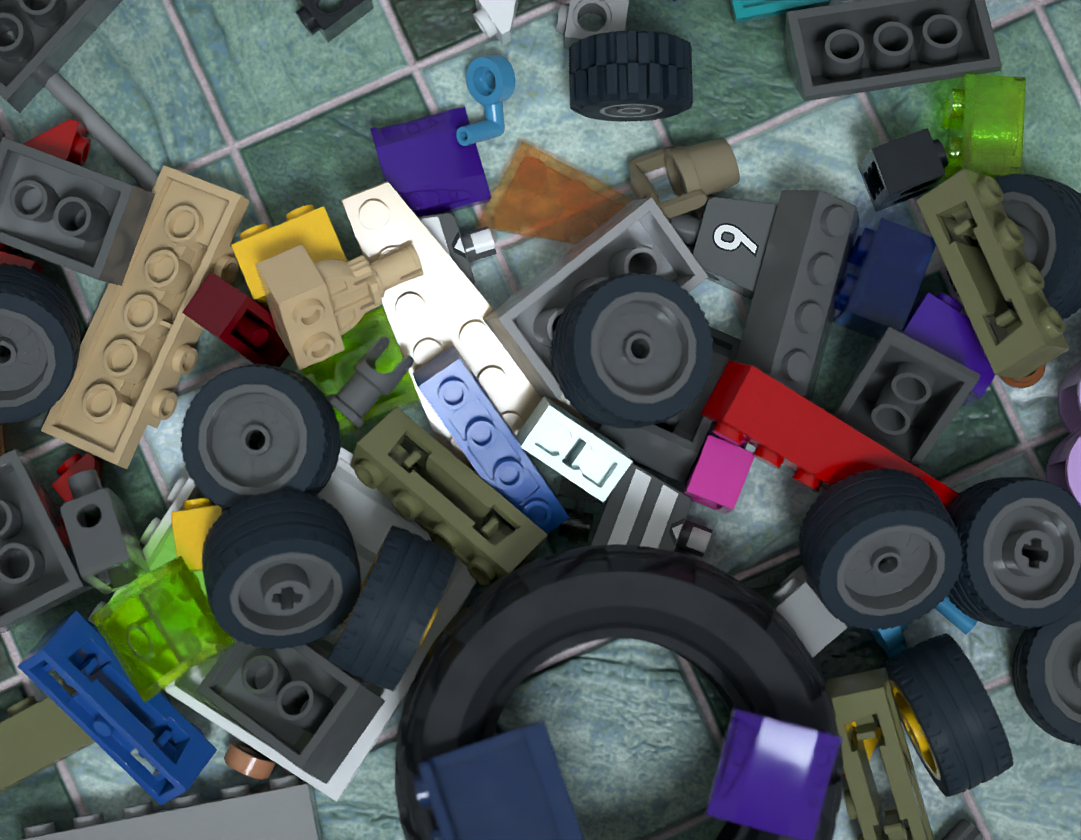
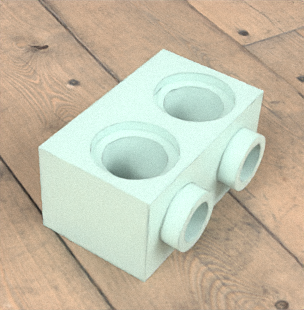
M546 396L542 398L516 436L521 448L602 502L606 500L632 463L626 450Z

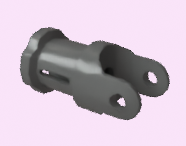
M387 336L379 338L353 366L355 373L336 395L329 394L326 398L336 410L359 429L365 424L363 417L382 395L388 396L409 371L414 361L413 357L407 356L390 373L376 371L375 362L389 344Z

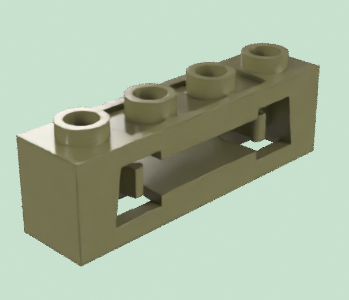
M962 169L920 197L916 202L994 374L1022 379L1070 350L1063 336L1065 325L1058 312L1048 304L1042 291L1045 286L1043 277L1039 270L1027 259L1021 246L1024 243L1022 232L1015 222L1008 218L1001 203L1004 200V195L1000 186L989 175ZM968 236L974 240L977 239L980 247L973 246ZM1005 301L1013 302L1017 312L1009 309Z
M397 406L356 444L350 467L354 469L358 479L365 486L371 489L376 488L392 502L395 511L402 518L417 523L438 546H443L455 554L457 559L467 566L468 572L479 584L490 586L499 578L527 563L533 562L538 557L548 534ZM405 435L425 450L429 456L424 455L423 452L405 438ZM415 467L423 473L421 476L416 472ZM492 508L517 530L514 531L491 511ZM474 526L478 528L482 532V534H479L474 529Z
M886 667L828 679L826 686L833 702L839 736L842 737L843 774H845L849 789L844 790L845 804L850 819H858L862 834L857 835V840H934ZM876 713L881 726L879 748L897 809L885 811L884 829H882L879 819L881 801L863 742L865 739L877 737L876 728L878 720L877 716L874 715ZM853 721H855L857 726L856 731H854L852 726ZM905 819L908 820V824H909V827H910V828H906V825H905V822H904Z

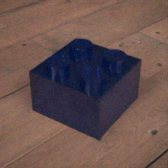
M881 218L872 229L865 227L862 235H858L850 253L848 262L854 264L855 267L852 274L847 273L844 281L841 280L834 309L838 311L833 323L876 340L882 336L888 327L902 333L936 246L933 237L885 218Z

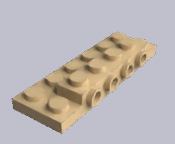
M163 165L151 191L155 193L123 284L122 286L112 283L108 284L81 342L74 377L61 399L51 407L41 429L44 433L125 469L128 468L147 425L158 428L161 420L169 419L176 409L178 400L174 391L181 376L188 375L194 369L198 360V352L195 345L202 330L206 331L183 314L182 311L210 272L229 284L235 280L239 263L235 259L236 256L230 244L250 202L241 194Z

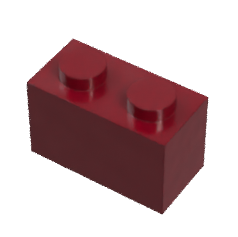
M210 272L182 311L183 314L252 364H267L281 367L289 356L288 350L276 331L271 313L212 272Z

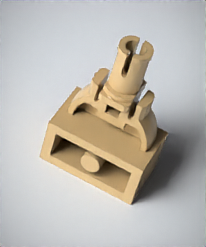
M301 244L255 264L276 331L299 370L345 350L341 335L352 329L367 311L381 305L382 297L385 296L384 291L424 275L421 261L411 245L370 264L369 260H366L363 255L347 262L330 259L313 263Z

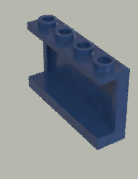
M544 719L420 761L418 766L421 774L412 777L422 808L432 805L438 827L430 829L432 840H584Z

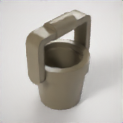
M717 138L687 146L666 147L635 158L628 165L631 180L630 187L637 199L652 197L667 219L702 207L707 202L708 197H712L738 184L740 181L735 155L725 138ZM665 167L676 198L660 203L657 192L647 176L643 174Z

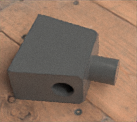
M86 470L71 476L68 479V484L74 500L61 505L60 510L82 579L107 595L152 577L123 501L109 488H102L96 470Z

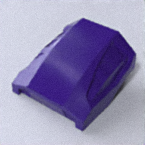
M465 107L447 110L406 123L382 128H370L385 182L388 181L417 217L452 213L492 201L476 143L462 146L456 138L458 128L470 125Z
M734 709L718 762L706 815L799 840H813L838 748L842 742V737Z

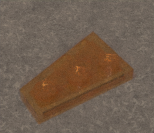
M522 141L476 227L480 229L488 226L492 232L495 230L518 234L522 237L542 238L577 245L633 199Z

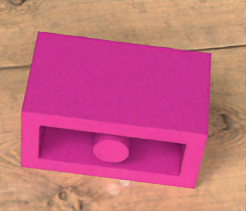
M708 435L691 468L682 493L693 499V502L723 514L733 511L754 460L752 455L754 452L746 450L748 442L743 440L739 446L719 435H716V437Z

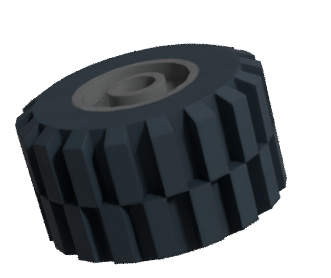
M644 30L605 32L588 36L573 43L569 47L570 109L588 118L620 122L663 119L690 109L693 104L691 43L672 34Z

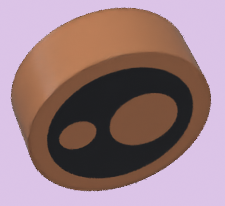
M231 741L224 756L225 763L242 774L260 780L268 779L276 762L248 744L238 741Z

